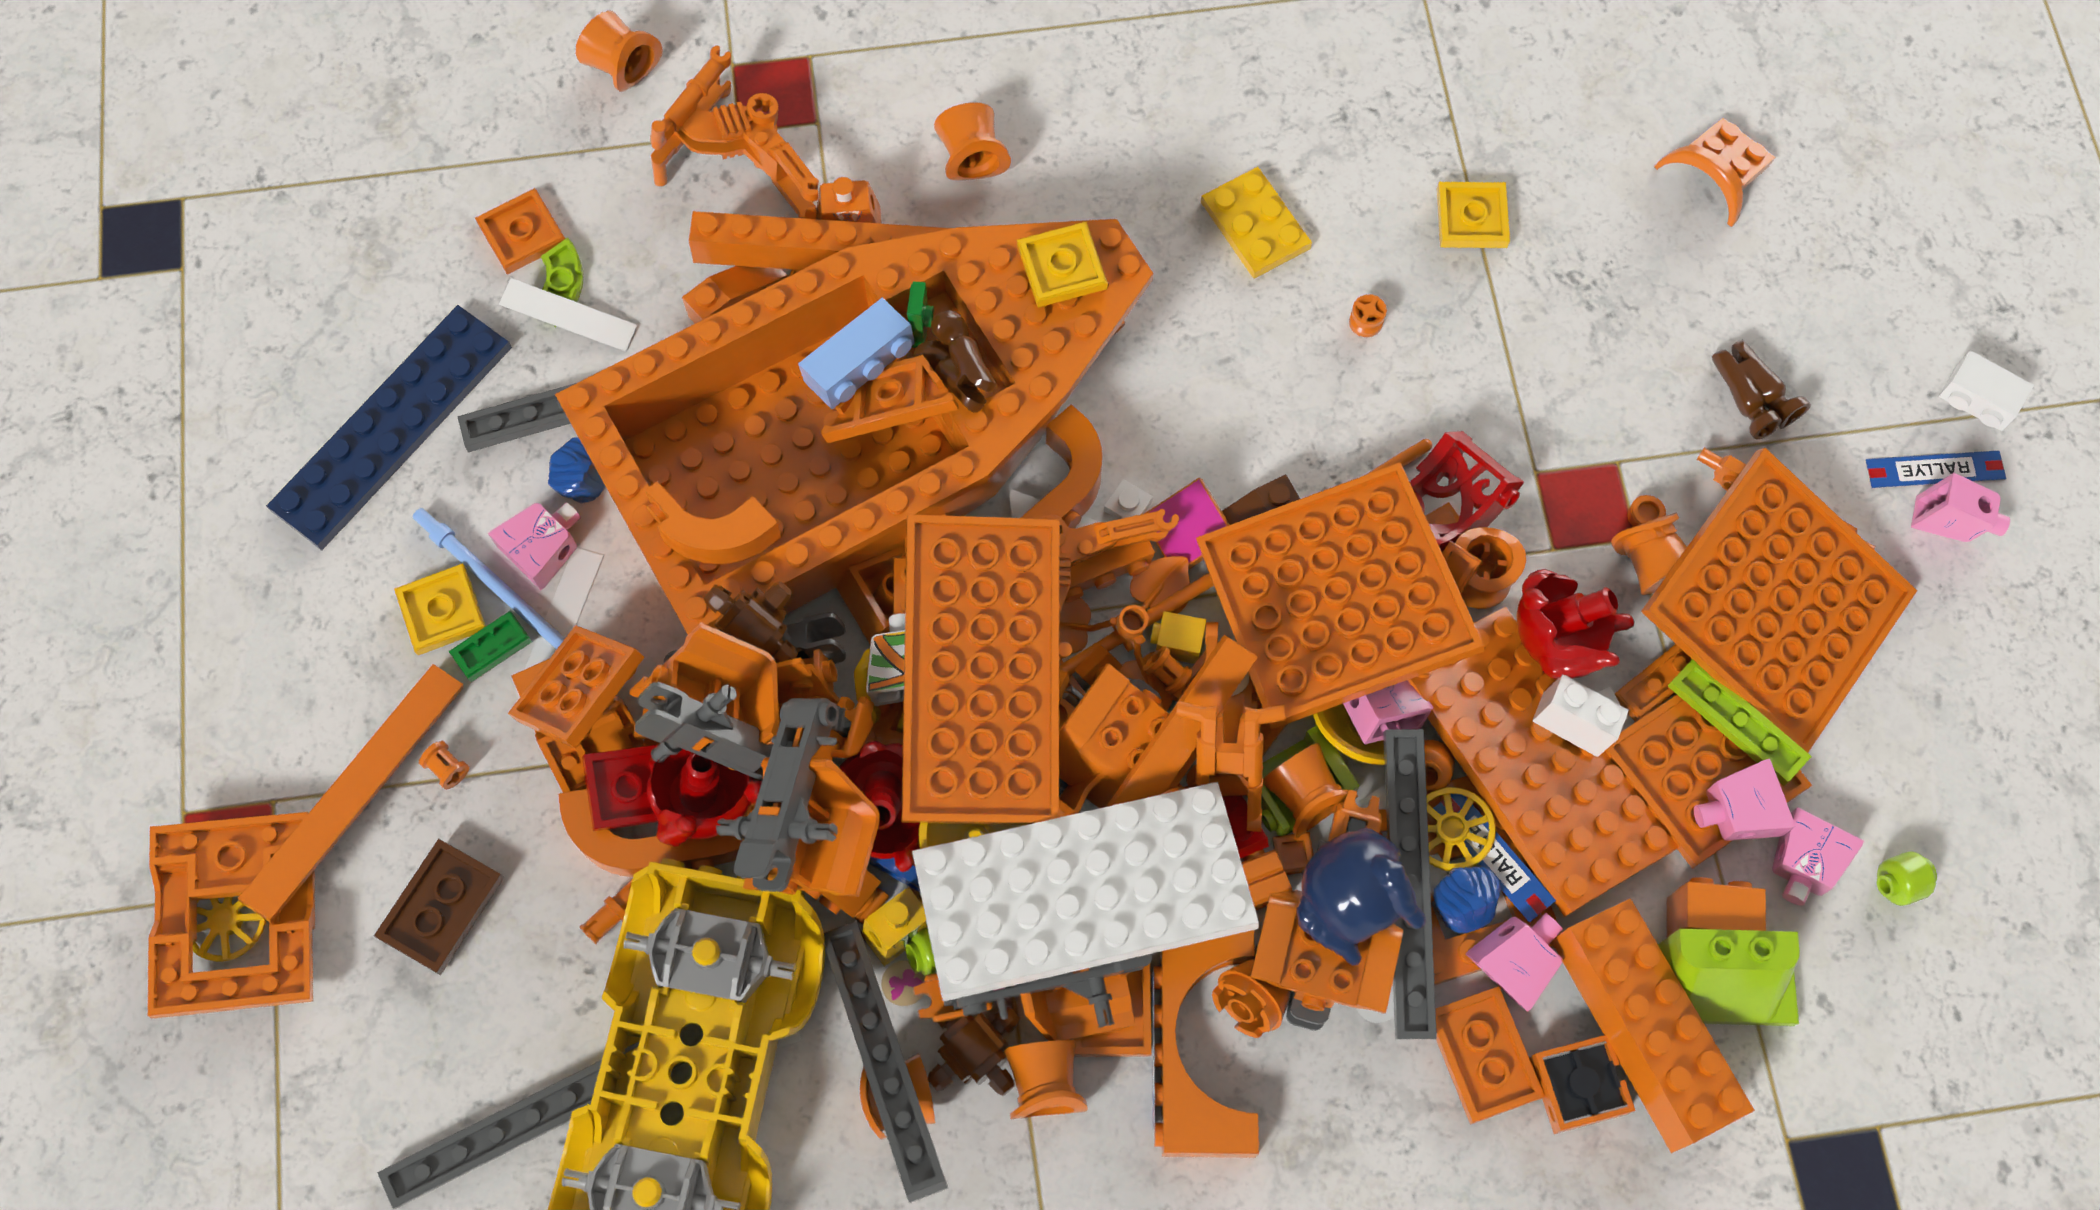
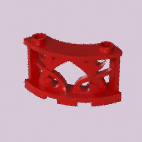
M1463 431L1445 432L1432 451L1416 467L1420 473L1409 481L1424 515L1425 506L1422 497L1426 494L1435 498L1451 497L1458 492L1461 494V512L1458 522L1429 524L1441 552L1444 551L1450 541L1456 543L1459 536L1473 528L1488 527L1504 508L1509 509L1517 502L1520 497V492L1518 491L1524 484L1523 480L1515 477L1473 443V439ZM1464 452L1478 462L1470 470L1462 455ZM1486 470L1501 481L1491 495H1484L1482 493L1485 488L1490 486V479H1481L1474 483V485L1472 484ZM1443 477L1449 479L1448 486H1440L1437 483ZM1474 508L1478 509V510L1473 514V509H1474Z

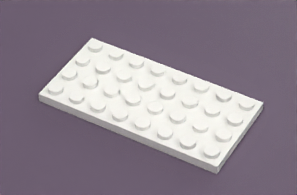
M1218 782L912 851L943 1002L1259 929V921Z

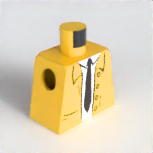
M908 887L865 919L862 938L884 967L906 951V944L910 943L915 934L928 927L921 894Z

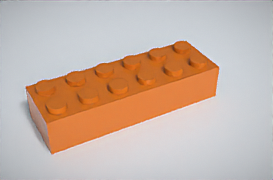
M1631 898L1569 927L1553 939L1552 944L1562 958L1563 964L1600 1029L1616 1052L1621 1066L1671 1153L1694 1144L1755 1111Z

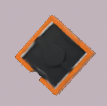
M1606 1035L1535 1053L1529 1058L1545 1095L1542 1100L1554 1134L1618 1118L1636 1111L1626 1081H1619L1615 1067L1620 1065Z

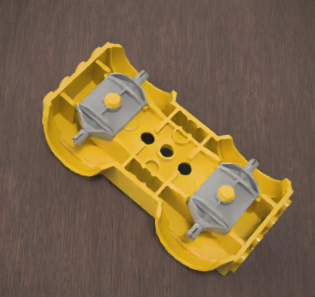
M662 859L661 863L649 861L647 867L633 875L617 946L602 995V1000L614 1010L611 1027L591 1104L572 1111L548 1210H770L772 1198L771 1166L767 1155L755 1140L778 1041L796 1034L805 1026L816 1005L824 972L825 941L822 925L816 912L807 902L802 890H797L794 895L773 891L746 890L743 888L745 878L738 875L736 878L722 875V870L710 866H700L699 871L684 868L685 864L683 862L673 859ZM690 1023H696L703 1029V1038L695 1046L683 1044L680 1037L682 1029ZM639 1042L638 1047L626 1054L624 1053L625 1048ZM681 1062L690 1064L692 1068L691 1078L684 1084L673 1083L671 1079L673 1067ZM670 1102H677L684 1109L683 1119L674 1126L666 1125L661 1119L663 1107Z

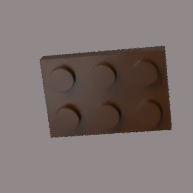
M438 838L374 934V937L441 976L505 877Z

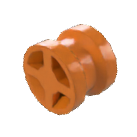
M1372 294L1358 297L1353 304L1349 318V325L1352 331L1362 337L1377 335L1382 329L1387 313L1384 301Z

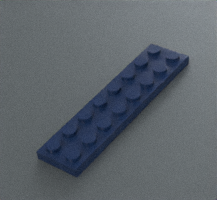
M457 305L280 490L266 507L322 551L512 348L509 341Z

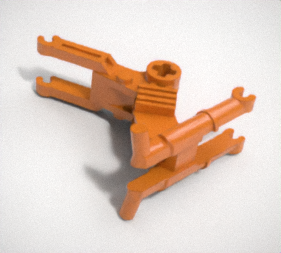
M718 45L714 46L710 51V59L697 75L687 82L684 91L664 114V119L662 121L656 120L652 123L650 142L655 150L651 154V163L655 185L665 186L667 184L666 164L683 145L695 153L722 155L723 159H727L728 156L732 158L735 155L741 156L744 154L754 162L757 168L762 169L771 177L773 184L799 218H804L808 206H813L817 209L813 202L818 200L817 189L819 180L813 176L791 145L777 133L778 103L773 96L759 93L750 97L747 106H742L741 102H736V105L731 103L727 107L725 105L720 106V108L714 107L720 98H725L731 93V81L727 80L724 85H720V75L731 65V52L727 51L724 56H720V47ZM762 111H769V113L764 115Z
M1160 509L1155 512L1108 522H1097L1075 529L1067 527L1065 521L1057 515L1048 514L1039 518L1060 519L1059 613L1071 584L1072 566L1107 550L1150 540L1154 542L1161 541L1178 524L1179 516L1174 514L1170 518L1169 523H1166L1163 520L1165 510ZM1067 642L1059 644L1060 662L1072 653V647Z
M1206 622V660L1218 644L1219 622ZM1249 677L1247 687L1239 694L1231 696L1218 716L1217 706L1203 707L1178 701L1176 716L1201 722V730L1197 732L1196 787L1210 784V776H1215V773L1241 774L1243 777H1248L1247 831L1261 832L1264 736L1261 733L1260 724L1285 721L1284 705L1257 709L1258 701L1256 700L1258 697Z

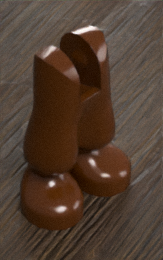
M951 310L941 312L932 320L930 326L932 333L940 341L928 340L919 344L914 351L913 357L923 355L940 377L943 384L969 411L979 412L987 401L978 388L987 392H993L997 383L983 362L976 341L969 337L966 322L961 314Z
M1740 340L1732 345V355L1727 350H1720L1712 355V361L1728 385L1738 410L1743 416L1751 420L1749 433L1754 439H1763L1773 434L1778 427L1783 429L1789 426L1810 409L1811 404L1806 397L1797 396L1789 400L1785 398L1786 386L1784 382L1759 358L1744 340Z

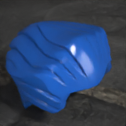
M578 437L571 438L551 455L548 484L561 496L572 498V500L579 503L590 502L599 497L605 485Z
M1487 867L1453 868L1433 889L1435 907L1442 916L1446 927L1457 933L1472 932L1484 927L1493 920L1501 889L1497 877Z

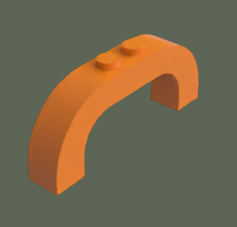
M1071 404L1046 427V444L1065 460L1070 471L1059 485L1020 518L1039 519L1044 515L1053 514L1062 518L1067 527L1075 529L1080 523L1082 516L1092 506L1100 488L1102 447L1093 425Z
M587 789L558 794L561 818L574 844L595 865L616 875L633 877L635 873L647 867L649 861L661 863L662 859L677 860L685 864L684 868L698 871L700 866L715 868V865L736 861L740 844L743 841L738 840L735 836L717 835L708 839L689 838L681 845L675 847L663 844L657 839V836L626 839L613 834L609 829L593 831ZM755 806L751 807L747 816L754 810Z

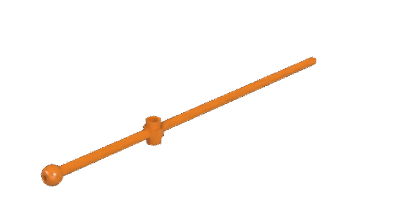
M1423 439L1369 473L1399 462L1405 467L1432 448V442L1429 439ZM1209 572L1147 610V627L1162 619L1163 611L1173 612L1213 587ZM1112 626L1114 629L1112 633L1060 664L1059 670L1067 672L1069 676L1076 672L1074 669L1100 644L1110 651L1123 643L1127 652L1134 649L1133 639L1121 637L1116 630V626ZM1141 634L1140 636H1141V639H1142V642H1141V644H1142V643H1144V642L1146 641V639H1145L1144 636Z

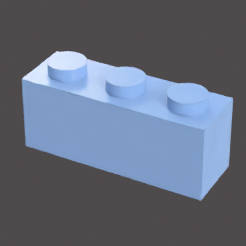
M884 298L879 299L798 363L804 382L831 409L841 402L848 401L853 397L858 388L868 380L877 378L887 365L909 352L912 345L915 344L911 324Z

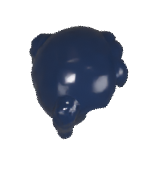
M1368 828L1343 833L1322 845L1304 869L1302 896L1297 908L1300 928L1309 934L1315 942L1342 956L1353 966L1358 965L1362 959L1357 944L1391 926L1400 917L1411 927L1416 929L1422 928L1426 923L1425 914L1417 906L1411 882L1406 875L1403 865L1399 862L1401 858L1400 850L1389 839Z

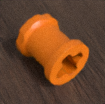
M1163 646L1150 656L1143 670L1147 674H1154L1166 685L1165 690L1169 694H1174L1189 680L1192 670L1188 666L1183 667L1169 654L1170 649ZM1163 667H1167L1172 674L1168 673Z
M442 740L433 743L423 752L419 759V764L424 769L429 768L440 779L439 784L447 790L453 788L464 779L469 771V766L464 761L459 762L448 751L449 746Z

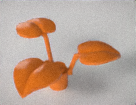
M1182 556L1164 557L1151 561V563H1148L1149 568L1133 576L1130 582V594L1135 600L1143 603V605L1126 606L1117 618L1112 617L1110 620L1088 625L1091 619V611L1082 598L1064 603L1059 613V644L1062 642L1069 643L1072 647L1071 654L1082 651L1086 647L1088 642L1087 632H1094L1111 626H1116V630L1121 637L1133 639L1136 660L1125 662L1123 667L1119 669V672L1126 678L1143 680L1156 690L1162 700L1160 706L1166 711L1169 709L1173 699L1170 698L1171 694L1165 690L1166 685L1154 674H1147L1143 670L1147 660L1154 652L1142 658V639L1140 635L1148 625L1146 610L1190 584L1188 559ZM1187 603L1171 613H1180L1186 607ZM1163 667L1168 673L1172 674L1167 667Z

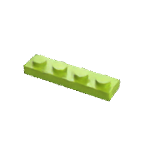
M1693 659L1668 685L1672 691L1756 763L1770 759L1778 781L1783 786L1812 757L1749 702L1712 678Z

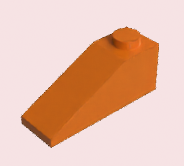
M734 266L709 276L685 294L682 299L688 317L694 323H697L787 278L788 275L782 269Z

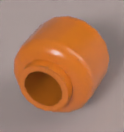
M1424 740L1426 794L1446 788L1451 781L1455 768L1453 754L1445 744L1436 740Z

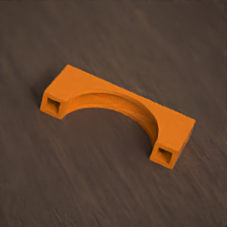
M1254 930L1160 951V966L1153 967L1154 989L1161 990V1005L1154 1004V1028H1161V1043H1154V1067H1161V1083H1155V1107H1161V1123H1155L1154 1146L1162 1147V1157L1256 1158L1259 1154L1258 1113H1248L1226 1107L1201 1091L1189 1077L1181 1062L1175 1034L1178 1011L1184 999L1196 984L1219 969L1241 964L1254 958Z

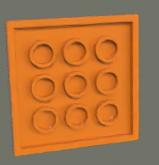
M1675 695L1620 733L1618 740L1605 750L1609 758L1622 770L1626 780L1679 847L1677 850L1692 869L1734 841H1727L1722 838L1718 824L1703 828L1699 827L1694 817V806L1709 802L1707 790L1715 782L1757 763L1681 697ZM1801 770L1785 786L1779 782L1787 803L1812 786Z

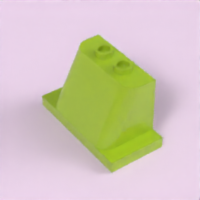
M1678 929L1658 944L1704 1024L1796 1026L1799 1024L1794 969L1800 956L1798 932Z

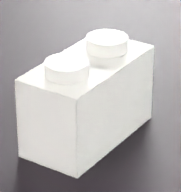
M1970 350L1955 367L1939 397L1946 400L1952 407L1964 410L1980 419L1983 424L2003 431L2017 417L2034 385Z
M1562 675L1543 693L1532 722L1598 757L1618 740L1629 710L1574 679Z

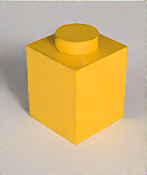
M1163 611L1161 623L1154 622L1150 643L1157 644L1156 650L1163 646L1170 649L1169 654L1176 661L1195 664L1200 656L1207 619Z

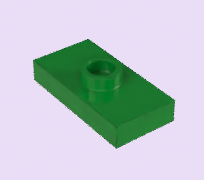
M913 281L910 287L907 318L911 324L915 341L912 348H917L919 344L926 341L927 328L931 326L934 316V306L928 305L926 282Z
M510 610L451 649L449 653L467 679L473 682L533 641Z

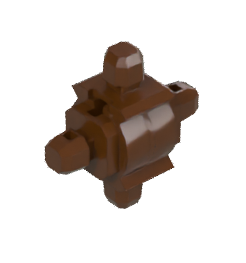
M775 583L765 593L759 588H756L751 595L742 590L735 599L730 597L731 592L722 586L714 585L705 595L704 601L714 613L717 611L721 613L714 625L721 632L768 652L776 663L797 657L796 648L787 639L785 641L781 639L787 629V626L782 623L787 613L783 608L790 600L792 594L791 589L784 583Z
M1010 1006L1007 1007V1019H1002L998 1011L993 1015L995 1019L992 1022L983 1013L978 1014L975 1019L970 1015L960 1019L937 1022L942 1029L947 1028V1030L939 1037L944 1046L937 1051L946 1062L942 1066L938 1063L929 1072L927 1077L936 1091L945 1090L953 1084L954 1081L952 1079L956 1075L965 1084L970 1083L974 1079L980 1085L989 1079L988 1085L997 1094L1005 1096L1015 1087L1014 1079L1007 1069L1002 1070L1000 1068L1008 1061L1003 1052L1010 1047L1002 1035L1006 1031L1010 1034L1020 1022V1017Z

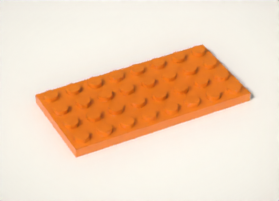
M907 515L901 822L1033 824L1059 818L1060 519Z
M1504 607L1474 622L1484 644L1485 652L1411 678L1408 682L1426 701L1432 704L1434 708L1431 709L1428 720L1539 881L1556 900L1555 904L1564 917L1668 856L1679 847L1626 780L1622 770L1613 763L1605 751L1596 757L1532 722L1543 693L1557 679L1548 677L1542 671L1540 664L1527 652L1518 634L1517 621L1507 607Z

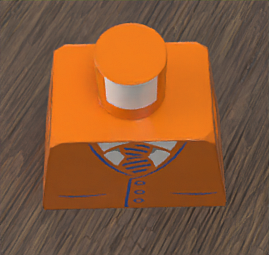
M840 177L834 183H823L820 185L817 219L881 223L880 204L868 181H852L847 177Z

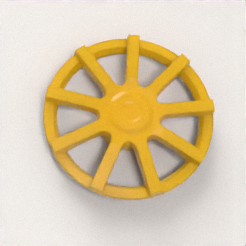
M1442 788L1426 795L1427 813L1437 821L1436 825H1428V832L1437 834V837L1428 843L1429 852L1440 843H1445L1443 861H1438L1429 855V864L1442 871H1450L1458 867H1475L1488 855L1494 844L1496 825L1490 808L1478 795L1462 788ZM1450 794L1468 797L1459 813L1453 812ZM1444 795L1446 814L1440 815L1428 802ZM1475 801L1486 815L1467 821L1465 815ZM1484 823L1489 824L1488 839L1469 832V828ZM1466 839L1484 846L1481 852L1474 858L1464 844ZM1454 845L1459 847L1466 862L1449 863Z
M224 897L223 903H220L218 898L209 899L213 906L211 910L197 906V914L208 918L207 921L197 925V933L206 929H210V932L200 947L195 941L193 942V952L201 958L215 962L238 958L248 952L259 940L263 933L266 919L257 913L242 914L240 909L245 905L239 902V900L233 905V897ZM243 921H260L253 938L240 929ZM235 933L246 945L240 950L231 953L229 935ZM217 935L221 937L222 955H214L207 952Z

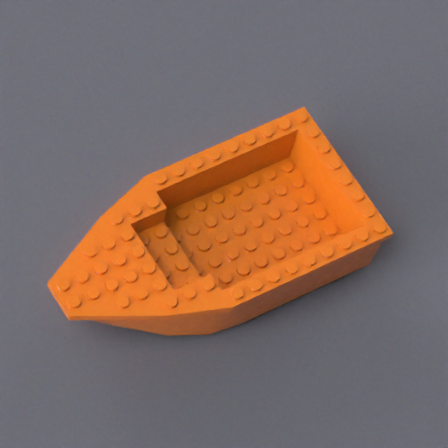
M1117 219L957 227L847 247L556 393L555 396L686 633L689 635L700 623L719 630L714 625L721 613L719 611L714 613L704 601L705 595L714 585L722 586L731 592L730 597L735 599L742 590L751 595L756 588H759L765 593L775 583L782 582L792 591L790 600L783 608L787 612L786 614L835 589L848 567L904 546L908 514L965 516L994 497L1040 441L1047 425L1054 419L1060 407L1071 395L1151 284L1154 273ZM1087 222L1108 282L1107 289L1038 308L1017 247V240ZM913 281L926 282L928 305L934 306L933 319L936 315L948 310L961 314L966 322L969 337L976 341L982 360L997 383L994 391L987 392L978 388L987 401L979 412L969 411L951 392L959 405V410L827 443L822 436V429L825 425L832 426L839 413L836 408L831 409L804 382L798 363L881 298H884L908 321L907 309L911 284H913ZM928 327L926 341H940L934 336L931 328ZM911 347L905 356L896 358L891 363L912 358L916 348ZM658 481L686 512L704 519L726 516L754 496L778 522L781 538L759 554L734 563L710 564L689 559L674 551L662 540L657 527L659 523L647 509L650 501L645 490Z

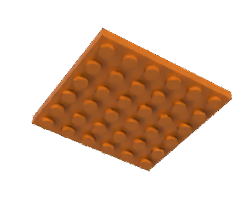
M1762 448L1757 450L1641 612L1712 678L1749 702L1808 753L1918 590L1768 449Z
M1401 462L1196 537L1197 544L1235 641L1258 657L1248 671L1261 707L1267 708L1284 705L1285 721L1268 723L1270 730L1485 652L1482 639Z

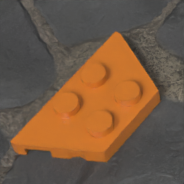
M923 355L890 363L877 378L868 380L858 388L851 399L838 404L835 408L839 414L832 426L825 425L823 427L822 436L827 443H832L959 410V405Z

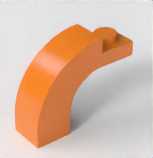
M658 481L645 490L650 501L647 509L659 523L657 527L662 540L674 551L689 559L710 564L734 563L759 554L781 538L778 522L754 496L726 516L704 519L686 512Z

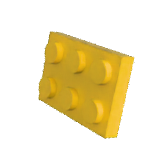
M1259 167L1201 196V204L1253 279L1311 249L1312 241Z

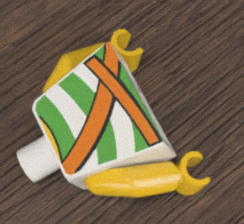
M903 613L894 614L889 617L890 632L876 634L871 638L870 648L864 651L854 670L856 700L858 701L859 697H867L874 703L873 724L878 722L881 717V711L878 706L904 701L905 614Z

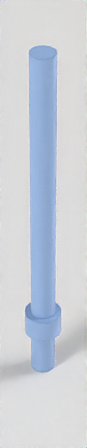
M423 508L415 511L412 518L429 533V538L439 548L445 547L557 650L565 639L562 634L459 542L451 528L445 523L436 521Z

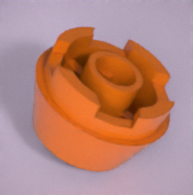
M1249 959L1220 974L1218 985L1212 991V998L1219 1013L1225 1008L1229 1015L1238 1022L1234 1026L1236 1030L1247 1036L1260 1038L1264 1032L1276 1030L1280 1027L1290 998V990L1251 978L1254 959Z

